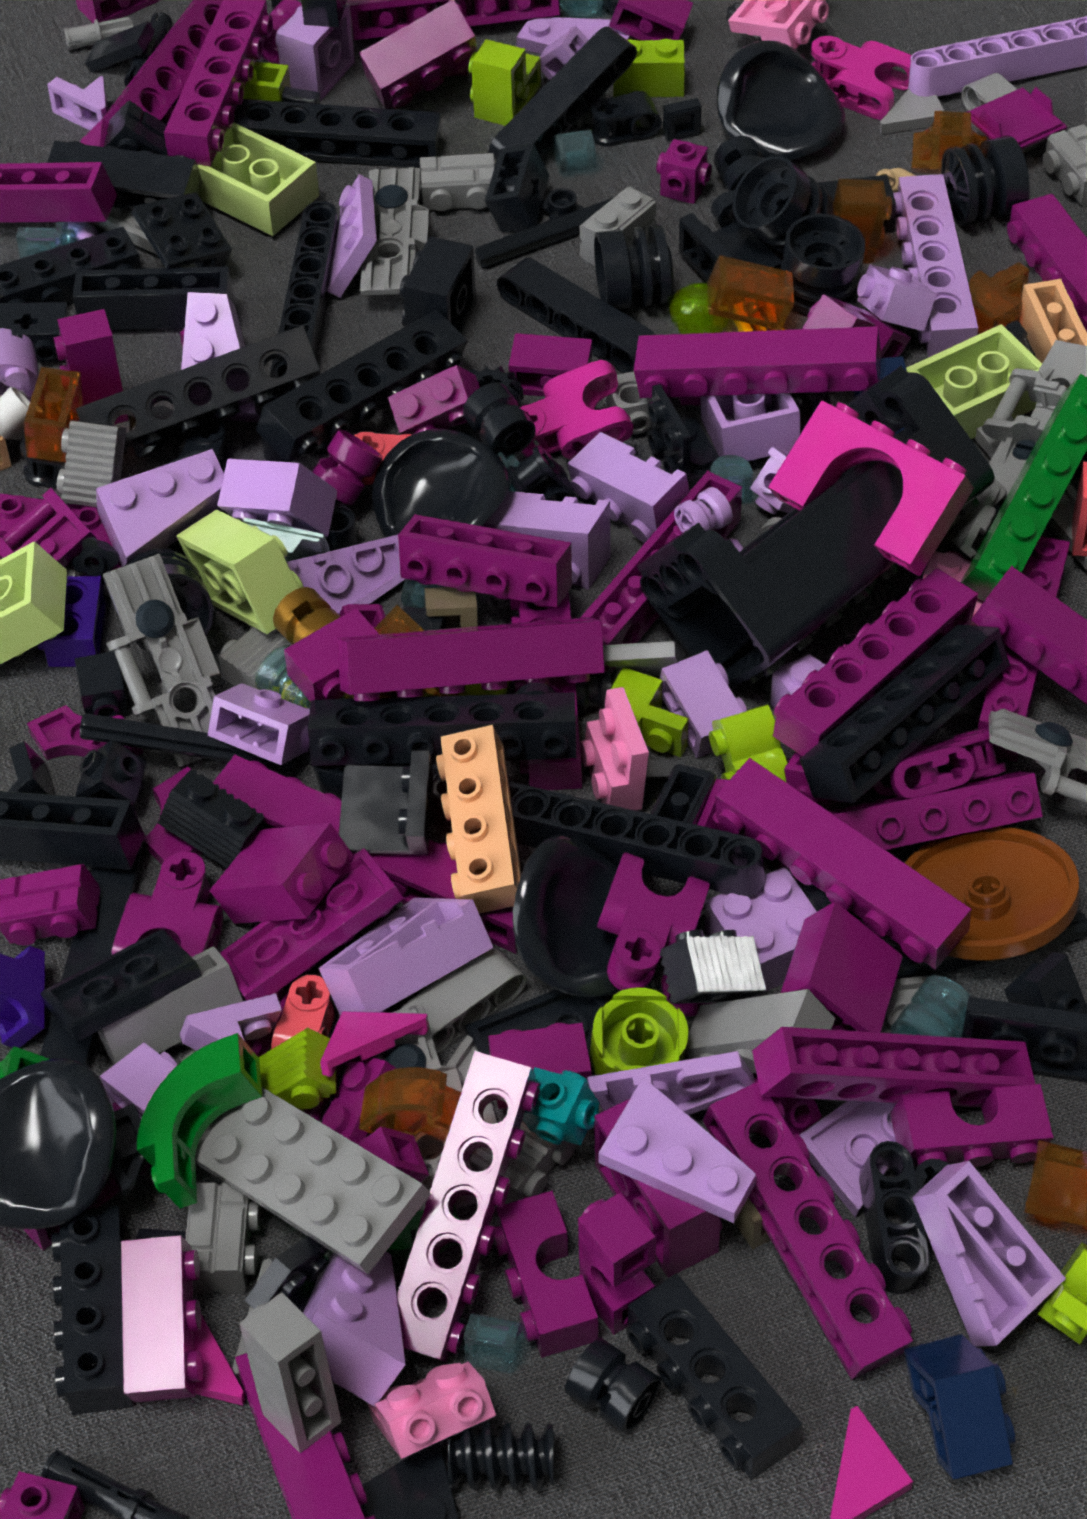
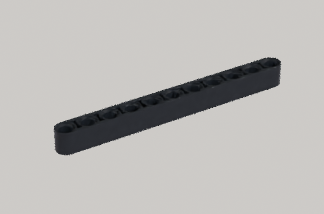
M411 763L359 764L358 766L403 767L410 766ZM433 764L434 782L431 823L452 828L451 820L447 821L441 802V795L448 793L446 781L441 780L437 764ZM347 765L313 766L322 793H331L342 800L344 768ZM508 781L517 844L537 848L544 840L552 836L566 835L586 844L617 867L625 852L643 858L645 862L642 874L686 884L688 877L693 876L709 882V890L748 897L759 893L765 886L766 875L763 853L760 844L753 838Z

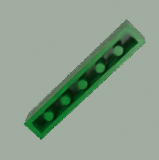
M1082 374L1062 394L961 580L962 584L977 592V598L982 601L986 600L1011 566L1022 572L1087 451V377Z

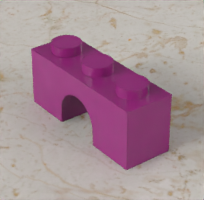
M825 294L811 307L808 319L802 328L822 329L878 326L881 358L900 357L911 339L889 322L879 319L872 312Z
M1041 1084L994 1087L981 1105L984 1125H972L960 1119L952 1107L949 1091L903 1094L890 1112L896 1142L903 1145L910 1152L914 1166H918L928 1159H940L947 1163L970 1161L974 1167L989 1164L994 1159L1011 1158L1013 1163H1025L1035 1160L1040 1156L1041 1152L1053 1139V1134Z
M553 1191L507 1203L502 1208L496 1207L497 1226H495L496 1232L493 1245L498 1257L503 1255L507 1257L510 1269H506L504 1272L512 1299L520 1297L525 1311L519 1313V1318L526 1341L535 1340L540 1356L543 1358L590 1344L598 1339V1316L583 1274L569 1279L557 1280L544 1275L540 1271L548 1262L568 1256L567 1230Z
M621 1192L606 1201L603 1199L595 1201L578 1218L579 1275L583 1274L596 1313L613 1335L628 1327V1305L655 1288V1285L643 1269L656 1262V1236Z

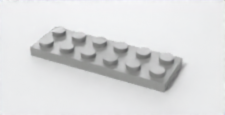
M263 1087L261 1098L231 1108L218 1116L202 1134L195 1154V1164L366 1274H369L431 1195L427 1188L419 1181Z

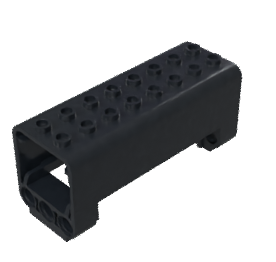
M901 365L846 404L860 415L858 419L864 423L871 425L873 421H877L890 428L894 433L904 427L893 438L905 444L909 439L914 440L930 450L929 456L941 463L945 458H948L967 470L965 475L974 489L957 517L959 515L962 517L981 503L978 496L994 483L995 476L990 464L929 381L919 373L911 372L907 374ZM883 461L859 463L844 472L836 483L803 509L798 511L794 508L740 552L730 539L725 540L716 531H705L698 522L637 566V569L643 575L640 578L641 590L690 657L708 650L715 664L720 663L725 669L729 688L743 683L747 688L763 676L766 678L786 663L784 658L792 652L795 654L805 648L815 639L813 635L821 628L825 630L843 616L842 611L849 605L853 607L871 594L870 588L877 582L881 584L899 571L898 564L883 557L874 544L902 498V473L894 465Z

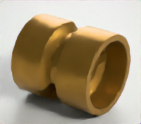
M303 587L292 591L280 601L274 612L273 623L274 627L293 645L341 616L334 609H331V606L313 588Z

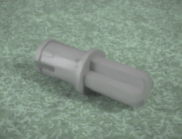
M130 17L99 23L97 19H94L92 24L63 28L68 51L93 46L99 40L133 27V22Z

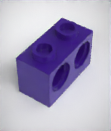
M67 576L64 631L56 637L38 644L39 650H45L48 667H76L75 658L100 654L107 606L101 576Z

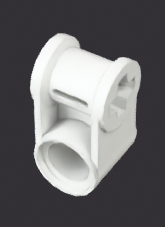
M11 386L0 396V435L3 438L22 441L24 437L34 433H41L45 429L49 419L44 414L37 413L23 390H17Z

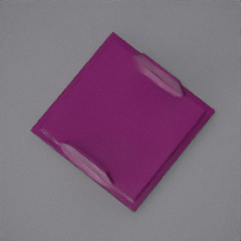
M1022 87L964 113V116L989 139L1010 135L1016 139L1021 149L1049 138L1051 134L1067 130V126L1053 114L1052 100L1037 87L1033 89L1031 94Z

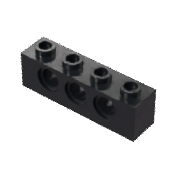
M677 1273L628 1305V1327L626 1328V1333L632 1345L641 1354L647 1352L656 1362V1369L662 1382L672 1392L678 1390L688 1402L687 1408L695 1423L703 1430L709 1428L720 1441L719 1448L722 1455L734 1469L741 1467L747 1476L753 1480L800 1447L803 1425ZM674 1336H682L687 1338L689 1342L683 1345H675L670 1343L668 1339ZM705 1373H712L721 1379L714 1383H706L698 1377ZM736 1411H744L753 1418L741 1422L732 1419L729 1415Z

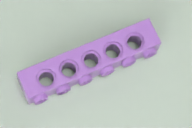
M943 174L899 177L898 192L893 193L896 201L895 215L899 216L896 221L897 239L904 240L901 250L903 265H909L907 271L911 272L914 278L937 294L925 330H918L919 343H925L928 358L966 341L978 333L977 320Z

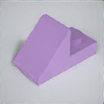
M103 76L98 77L85 89H81L77 85L58 77L47 84L53 113L83 128L91 130L108 111Z
M275 993L187 1015L180 1032L181 1041L186 1046L197 1051L212 1042L236 1033L243 1040V1037L246 1040L262 1038L274 1029L282 1009Z

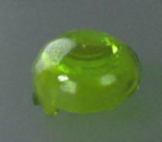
M690 283L677 290L671 298L669 304L670 318L672 322H676L680 334L719 333L725 329L729 321L725 296L719 289L709 283Z

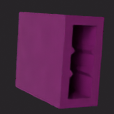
M331 823L257 830L209 891L234 924L307 919L353 859L354 855Z
M835 901L804 919L781 993L809 989L834 1016L835 1021L831 1030L880 1033L903 956Z

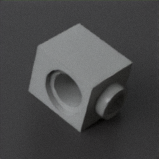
M634 371L617 375L618 387L614 393L605 397L606 408L617 406L625 410L631 418L633 434L650 431L651 420L647 405L649 402H652V398L639 397Z

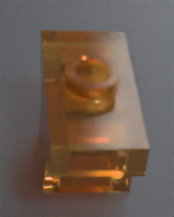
M934 111L932 125L923 132L913 134L911 168L941 170L942 157L946 149L955 146L962 148L969 143H973L980 148L981 143L987 140V137L978 135L972 130L971 113Z

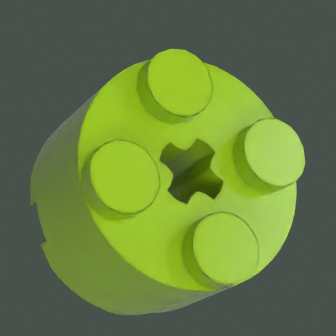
M629 988L613 995L610 1001L603 1007H600L594 1018L589 1056L595 1075L683 1061L688 1041V1025L683 1012L679 1007L676 1009L667 1001V996L649 988Z

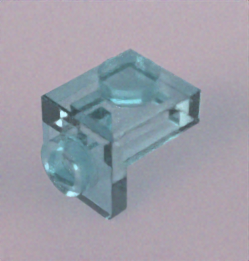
M57 222L55 228L18 227L16 240L20 259L75 242L74 229H69L68 222Z

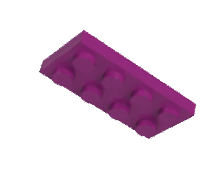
M363 848L354 855L353 859L307 919L261 922L220 952V954L229 964L237 987L246 1000L275 993L277 995L281 988L300 974L312 970L319 960L334 949L349 943L356 933L375 919L387 915L393 906L403 900L404 897L365 848Z

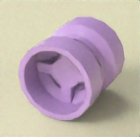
M715 487L705 489L698 494L695 501L687 500L674 509L675 520L682 533L698 522L707 531L713 528L721 529L733 520V513L728 500Z

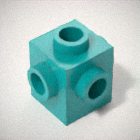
M534 1067L533 1071L536 1074L535 1082L540 1083V1092L533 1112L525 1111L523 1122L531 1132H535L538 1137L549 1143L560 1145L562 1141L581 1146L587 1131L594 1126V1116L599 1113L600 1102L588 1086L589 1082L583 1076L572 1071L564 1070L561 1074Z

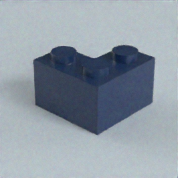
M962 1334L904 1349L913 1397L929 1414L937 1461L952 1479L1013 1464L1010 1445L1014 1444L1016 1439L1011 1419L1007 1413H1003L1000 1396L1006 1394V1384L999 1365L993 1364L985 1356L981 1348L977 1349Z

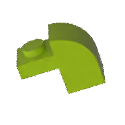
M623 667L611 689L624 688L646 746L651 747L657 752H666L681 758L688 746L689 718L661 709L663 680Z
M1083 1242L1080 1243L1060 1271L1066 1279L1041 1302L1037 1313L1079 1345L1087 1335V1245Z

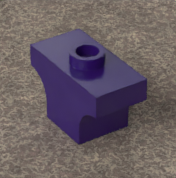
M28 946L15 958L0 953V1037L2 1044L11 1048L14 1046L20 1048L44 1029L45 1004L40 993L45 990V951L32 946Z

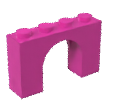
M821 400L768 488L780 501L800 511L836 483L844 472L859 463L883 461L894 465L901 471L903 477L902 498L874 545L883 557L920 576L974 489L965 475L967 470L948 458H945L942 463L929 456L930 450L914 440L909 439L905 444L893 438L895 433L880 422L873 421L871 425L864 423L858 419L860 415L855 410L841 402H838L834 407Z

